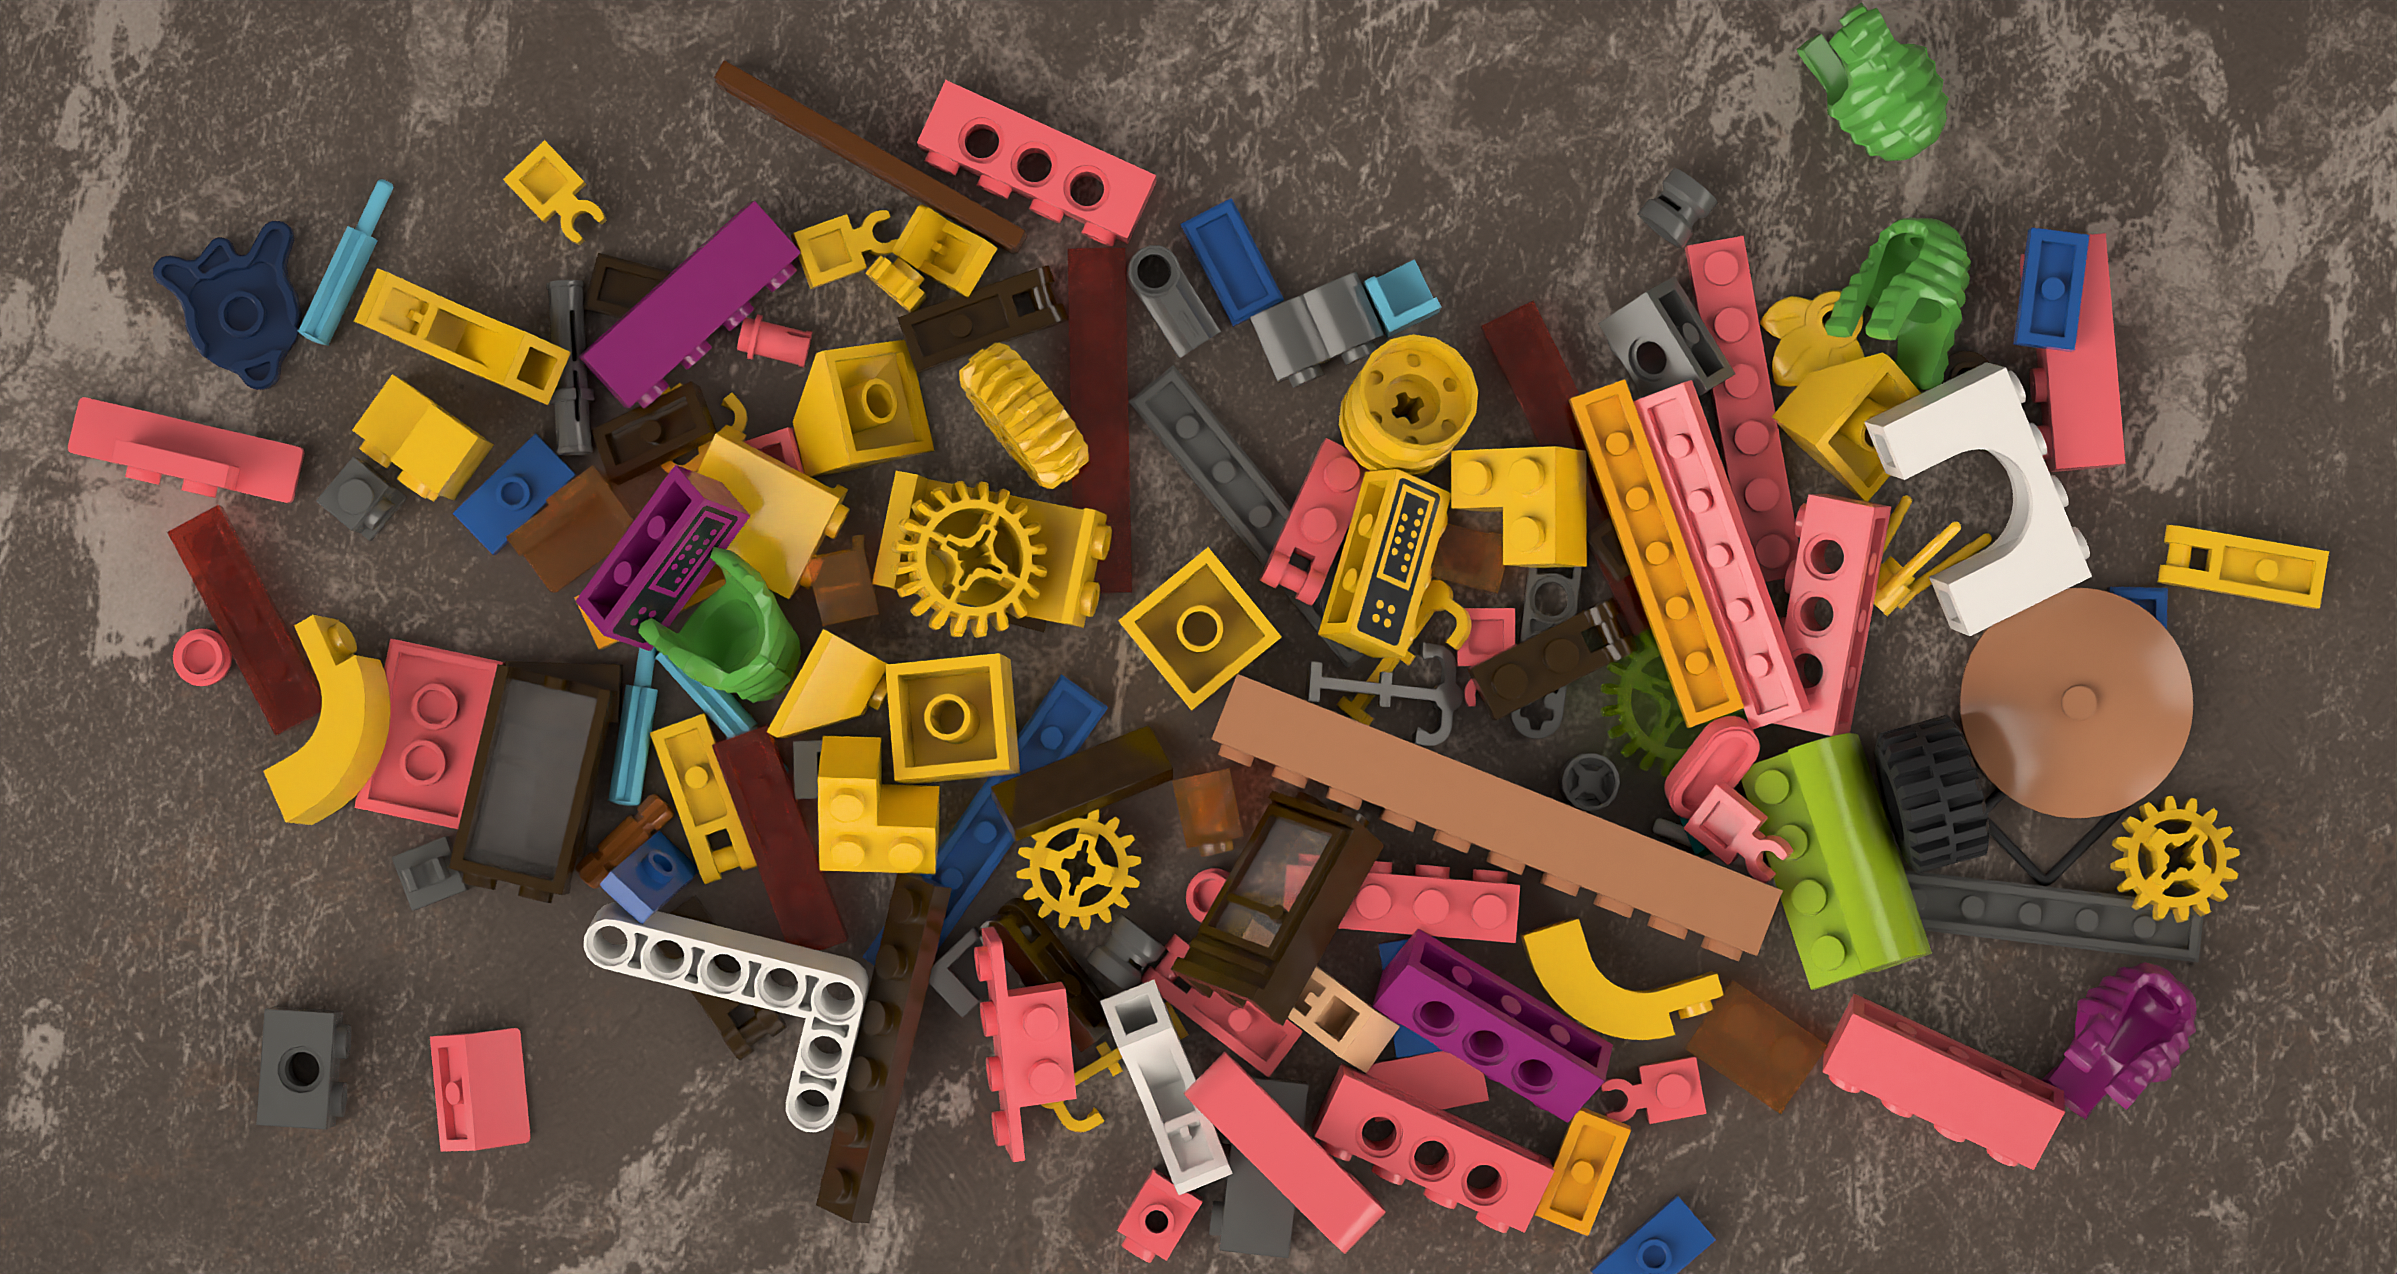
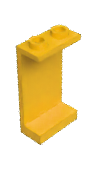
M902 471L895 472L872 584L898 590L902 585L911 583L909 573L893 575L891 572L892 565L908 562V555L899 554L891 550L892 543L896 540L911 541L912 539L911 536L901 531L898 524L904 518L912 519L918 523L921 522L912 509V505L918 500L926 502L935 509L930 494L931 490L941 487L952 501L951 490L953 484L927 479L917 474ZM967 487L969 497L972 498L974 488ZM989 491L988 501H992L996 492ZM1010 495L1009 501L1005 506L1006 510L1010 511L1014 506L1022 502L1028 506L1027 513L1018 520L1023 527L1032 522H1039L1041 525V530L1038 533L1028 536L1030 545L1041 543L1046 544L1048 548L1046 554L1032 557V564L1042 565L1047 568V576L1037 579L1028 577L1027 582L1040 590L1039 598L1029 600L1020 595L1018 596L1026 607L1027 614L1025 616L1084 628L1086 616L1093 617L1099 601L1100 585L1093 582L1098 559L1105 560L1110 548L1112 529L1111 526L1105 525L1107 515L1093 509L1084 508L1082 510ZM969 512L953 513L940 521L934 530L943 535L951 534L954 537L964 539L971 529L977 526L982 516ZM997 526L993 550L996 557L1002 563L1008 565L1007 570L1012 572L1013 557L1011 547L1005 534ZM977 542L972 548L958 551V560H965L959 564L961 569L964 570L962 576L969 570L977 567L982 568L980 567L981 558H975L980 555L978 550L975 549ZM926 547L928 574L935 587L942 594L946 567L940 558L931 553L932 549ZM974 580L967 592L961 594L958 603L977 607L986 606L993 602L1004 591V588L995 583L989 585L983 581Z

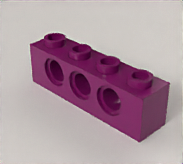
M1420 929L1415 931L1382 971L1372 1006L1374 1009L1385 1014L1391 1021L1402 1024L1434 1043L1440 1050L1451 1053L1483 1072L1489 1079L1500 1082L1532 1101L1538 1108L1549 1111L1567 1123L1605 1082L1613 1044Z

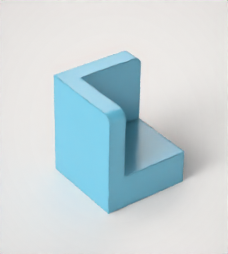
M1415 259L1377 278L1373 276L1363 283L1367 298L1387 338L1438 314L1442 308L1437 297L1433 298Z

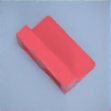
M507 1028L477 1033L430 1036L441 1152L476 1151L529 1142L530 1126L520 1030L518 1028Z

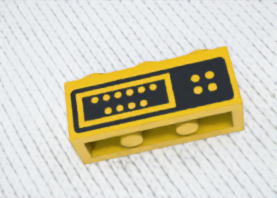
M1399 469L1365 472L1318 635L1372 658L1405 657L1407 648L1413 641L1417 626L1415 620L1423 593L1429 586L1432 578L1431 565L1439 538L1447 526V509L1451 499L1450 492Z

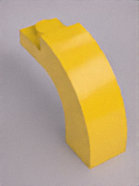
M378 268L354 322L546 405L551 400L571 354L570 351L526 331L485 316Z
M312 615L294 626L320 684L322 708L319 722L313 735L301 749L263 771L285 822L313 825L341 809L365 786L377 767L385 748L389 732L391 708L389 686L381 660L354 655L357 651V644L347 626L337 619Z
M1576 917L1520 934L1531 969L1546 994L1569 1016L1603 1034L1630 1040H1651L1673 1036L1675 1032L1669 1012L1678 1010L1680 1019L1700 1015L1713 1010L1712 999L1724 996L1718 974L1712 971L1650 990H1629L1616 986L1606 979L1595 966L1590 956L1579 918Z

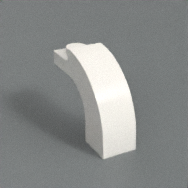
M1155 980L1100 1001L1119 1052L1142 1101L1178 1195L1233 1174L1215 1126L1184 1095V1092L1196 1081V1077Z

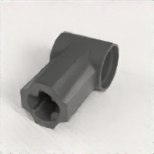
M1149 245L1140 249L1130 259L1126 268V279L1129 287L1138 295L1178 359L1221 332L1181 270L1177 257L1169 249L1160 245ZM1157 257L1163 260L1169 270V278L1164 286L1149 288L1139 280L1137 267L1142 259Z

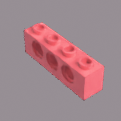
M947 80L943 84L917 141L919 149L928 153L924 162L953 176H956L959 168L980 177L977 186L1007 200L1011 191L1032 200L1029 210L1056 223H1060L1064 215L1085 224L1081 232L1083 235L1110 247H1113L1116 239L1127 244L1129 243L1157 182L1156 175ZM978 130L992 131L999 138L997 150L987 158H976L966 149L968 138ZM1032 153L1046 156L1052 164L1049 175L1039 182L1027 181L1019 174L1020 162L1025 156ZM1093 177L1101 182L1104 187V194L1099 202L1091 206H1083L1073 200L1071 189L1073 184L1080 178Z
M1808 494L1807 504L1803 503L1800 506L1795 522L1796 537L1800 538L1797 559L1791 561L1787 569L1785 592L1790 594L1786 617H1782L1779 622L1811 709L1774 722V724L1829 736L1850 733L1891 506L1831 494ZM1832 541L1837 542L1844 553L1843 564L1836 572L1827 566L1824 557L1826 547ZM1821 598L1826 599L1833 608V620L1826 629L1817 623L1814 616L1815 605ZM1811 654L1820 660L1823 667V676L1817 685L1809 682L1804 673L1805 661Z
M1342 1063L1312 1124L1314 1137L1321 1140L1319 1145L1328 1154L1345 1161H1350L1353 1155L1373 1163L1371 1171L1379 1177L1397 1185H1402L1405 1179L1426 1188L1423 1193L1424 1196L1433 1202L1450 1209H1455L1457 1203L1478 1211L1475 1218L1479 1222L1502 1233H1507L1509 1227L1525 1233L1554 1173V1168L1549 1158ZM1385 1117L1394 1124L1392 1133L1382 1141H1371L1364 1137L1362 1134L1363 1126L1371 1118ZM1427 1141H1437L1446 1147L1444 1157L1433 1165L1421 1164L1414 1158L1417 1148ZM1479 1165H1490L1498 1171L1497 1178L1491 1186L1477 1189L1467 1183V1177L1473 1168Z

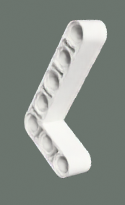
M617 902L604 905L597 911L584 936V950L587 957L595 965L604 969L806 1018L786 1099V1113L791 1123L796 1128L805 1132H818L826 1129L833 1123L843 1097L848 1069L851 1064L869 989V978L866 970L858 962L850 958L657 911L646 922L641 924ZM605 926H615L621 929L626 935L627 943L614 945L607 942L603 938L600 929ZM671 940L678 943L684 952V956L678 959H670L664 956L659 951L657 942ZM719 954L733 956L739 962L741 970L734 973L724 972L715 965L713 957ZM776 968H785L796 976L798 983L790 987L781 986L771 978L769 972ZM833 982H842L853 990L855 996L846 1001L837 1000L828 993L826 986ZM820 1036H829L840 1044L842 1050L834 1054L824 1053L815 1046L813 1040ZM809 1089L820 1091L827 1097L829 1103L821 1107L809 1105L803 1100L801 1093Z

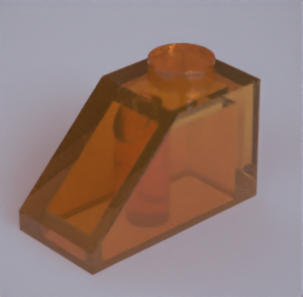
M1230 769L1172 780L1186 847L1198 846L1200 857L1234 850L1232 839L1243 837V831Z

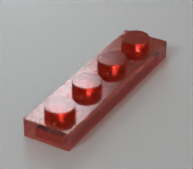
M217 505L168 531L167 533L274 734L279 736L321 714V691L223 506Z
M769 723L715 741L712 744V748L786 943L821 951L846 942L849 938L825 872L819 870V856L799 803L795 799V793L773 735L767 732L770 727Z

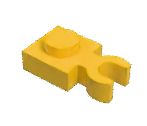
M545 140L503 179L544 223L558 213L561 216L563 233L577 245H581L585 241L574 228L575 219L580 214H591L601 225L607 221L604 212L596 204L588 200H578L575 195L587 184Z
M879 210L871 213L862 221L860 227L856 229L852 228L848 215L845 214L790 235L793 244L801 252L798 257L810 289L867 269L862 253L868 252L874 256L891 254L898 239L891 240L888 243H881L874 238L872 232L875 224L882 223L890 218L889 211Z
M880 255L866 272L869 279L909 313L917 311L927 299L926 294L919 288L925 279L899 257L892 264L887 258H883Z

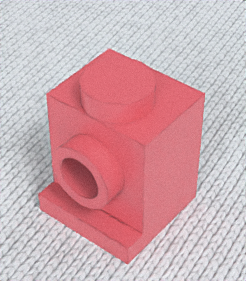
M1153 1168L1117 1227V1231L1126 1236L1121 1246L1148 1263L1152 1262L1155 1255L1167 1261L1188 1224L1201 1206L1203 1197L1193 1191L1178 1195L1172 1179ZM1159 1210L1166 1214L1168 1224L1165 1229L1152 1231L1147 1227L1145 1219L1151 1211Z

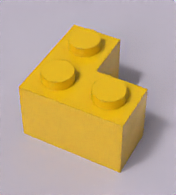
M394 374L391 375L352 429L353 432L365 439L359 447L362 452L385 468H388L393 462L403 470L397 479L421 497L428 498L433 502L439 495L455 500L494 446L493 443Z
M1556 446L1451 451V509L1478 512L1503 511V565L1530 568L1587 567L1586 451Z
M823 736L818 770L819 870L936 874L940 832L939 786L882 784L880 737Z

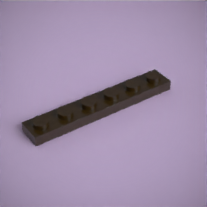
M897 873L816 1206L852 1223L870 1222L952 890L948 886L915 873Z

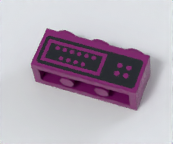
M675 464L576 599V603L603 636L651 651L654 646L648 644L639 634L640 624L653 618L668 628L716 564L710 558L713 547L727 549L750 518V514L722 482Z

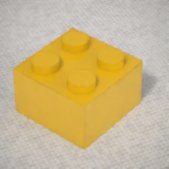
M1209 547L1118 620L1191 711L1282 637Z
M996 653L885 665L895 781L910 785L1020 774L1011 659Z

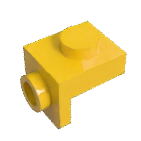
M921 204L915 210L893 247V254L931 279L969 297L998 248L984 238L948 221L931 208Z

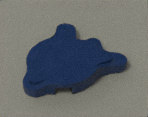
M280 221L266 223L258 234L250 252L246 255H238L230 240L218 237L213 239L195 260H185L170 255L161 257L153 268V275L157 283L170 290L180 301L184 311L185 327L192 344L199 353L215 365L239 375L248 387L256 390L269 389L278 382L281 375L282 362L297 340L302 320L298 293L290 281L287 268L288 258L294 243V232L289 225Z

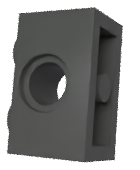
M1675 276L1645 292L1598 323L1607 337L1611 351L1622 361L1635 382L1641 398L1690 380L1693 381L1697 395L1700 397L1735 375L1729 362ZM1659 345H1660V346L1662 347V349L1664 350V352H1665V354H1666V357H1665V356L1663 355V353L1661 352Z
M279 1006L264 1010L256 1125L326 1130L336 1126V1116L344 1117L347 1105V1083L339 1082L340 1059H348L351 1048V1025L343 1024L344 1011ZM300 1052H307L318 1061L319 1075L312 1084L301 1082L293 1072L294 1059Z

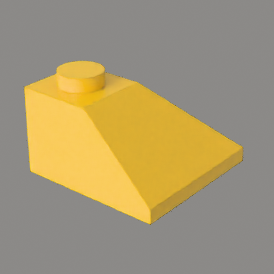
M905 339L825 350L816 353L793 419L805 475L815 477L846 472L934 451L917 373Z
M1882 352L1808 373L1772 415V418L1803 451L1857 497L1868 502L1890 475L1885 473L1864 421L1922 393L1891 357Z
M823 629L767 732L777 738H789L864 716L869 706L878 711L888 696L885 665L888 663L838 635Z

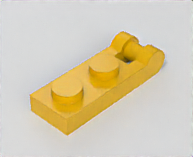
M2166 526L2164 543L2169 544L2166 565H2160L2158 583L2312 609L2320 608L2329 551L2183 526ZM2192 548L2208 550L2205 571L2189 568Z
M703 713L650 732L704 884L722 879V872L741 866L743 871L759 866L760 862L755 846L746 827L707 714ZM727 828L732 845L713 851L707 835Z

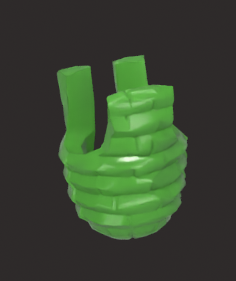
M1861 2L1847 11L1838 20L1843 27L1837 31L1829 42L1825 40L1822 34H1818L1807 40L1796 50L1803 62L1826 90L1828 115L1837 119L1841 130L1850 133L1851 141L1854 144L1863 145L1868 155L1880 156L1886 161L1907 160L1917 156L1922 150L1935 143L1944 129L1947 120L1946 105L1949 100L1942 92L1944 80L1936 73L1935 61L1928 57L1927 47L1898 43L1894 40L1879 10L1874 8L1868 11Z
M1909 217L1898 219L1891 226L1881 231L1878 242L1870 246L1868 259L1860 265L1859 273L1851 276L1849 286L1842 289L1839 300L1835 302L1831 318L1825 324L1827 335L1843 338L1852 336L1867 304L1873 309V313L1865 328L1866 334L1869 337L1880 340H1896L1898 336L1896 364L1917 389L1930 390L1941 385L1944 380V371L1949 364L1947 351L1954 345V331L1962 322L1960 308L1966 302L1964 290L1968 287L1970 279L1967 272L1971 268V260L1967 256L1966 245L1957 230L1937 219Z
M713 547L710 558L722 569L726 584L714 592L694 611L679 633H675L658 621L650 618L640 624L639 634L660 653L668 655V658L683 673L703 686L725 690L727 693L737 692L741 699L750 700L752 703L773 699L775 695H780L787 685H790L795 675L801 655L799 637L785 618L777 604L774 593L768 589L760 573L734 552Z

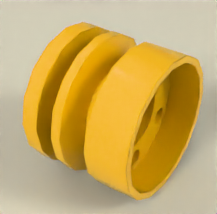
M1412 334L1390 339L1372 352L1341 401L1339 428L1345 447L1361 466L1370 471L1399 469L1414 477L1428 474L1446 459L1453 447L1465 434L1476 415L1478 388L1472 369L1456 349L1437 338ZM1393 411H1394L1398 416H1403V415H1406V414H1407V415L1409 416V418L1411 419V421L1409 422V420H1408L1406 417H1400V418L1396 419L1395 416L1393 415Z

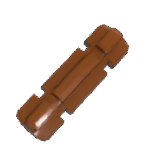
M649 795L636 808L638 813L635 816L629 814L597 845L599 850L595 854L590 852L576 865L575 870L588 886L593 889L600 887V883L614 867H617L652 837L651 831L654 829L660 830L673 817V810L659 795Z

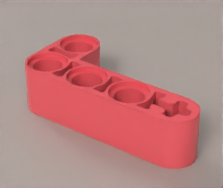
M1226 1052L1184 1092V1095L1344 1254L1386 1213L1383 1205L1349 1171H1346Z

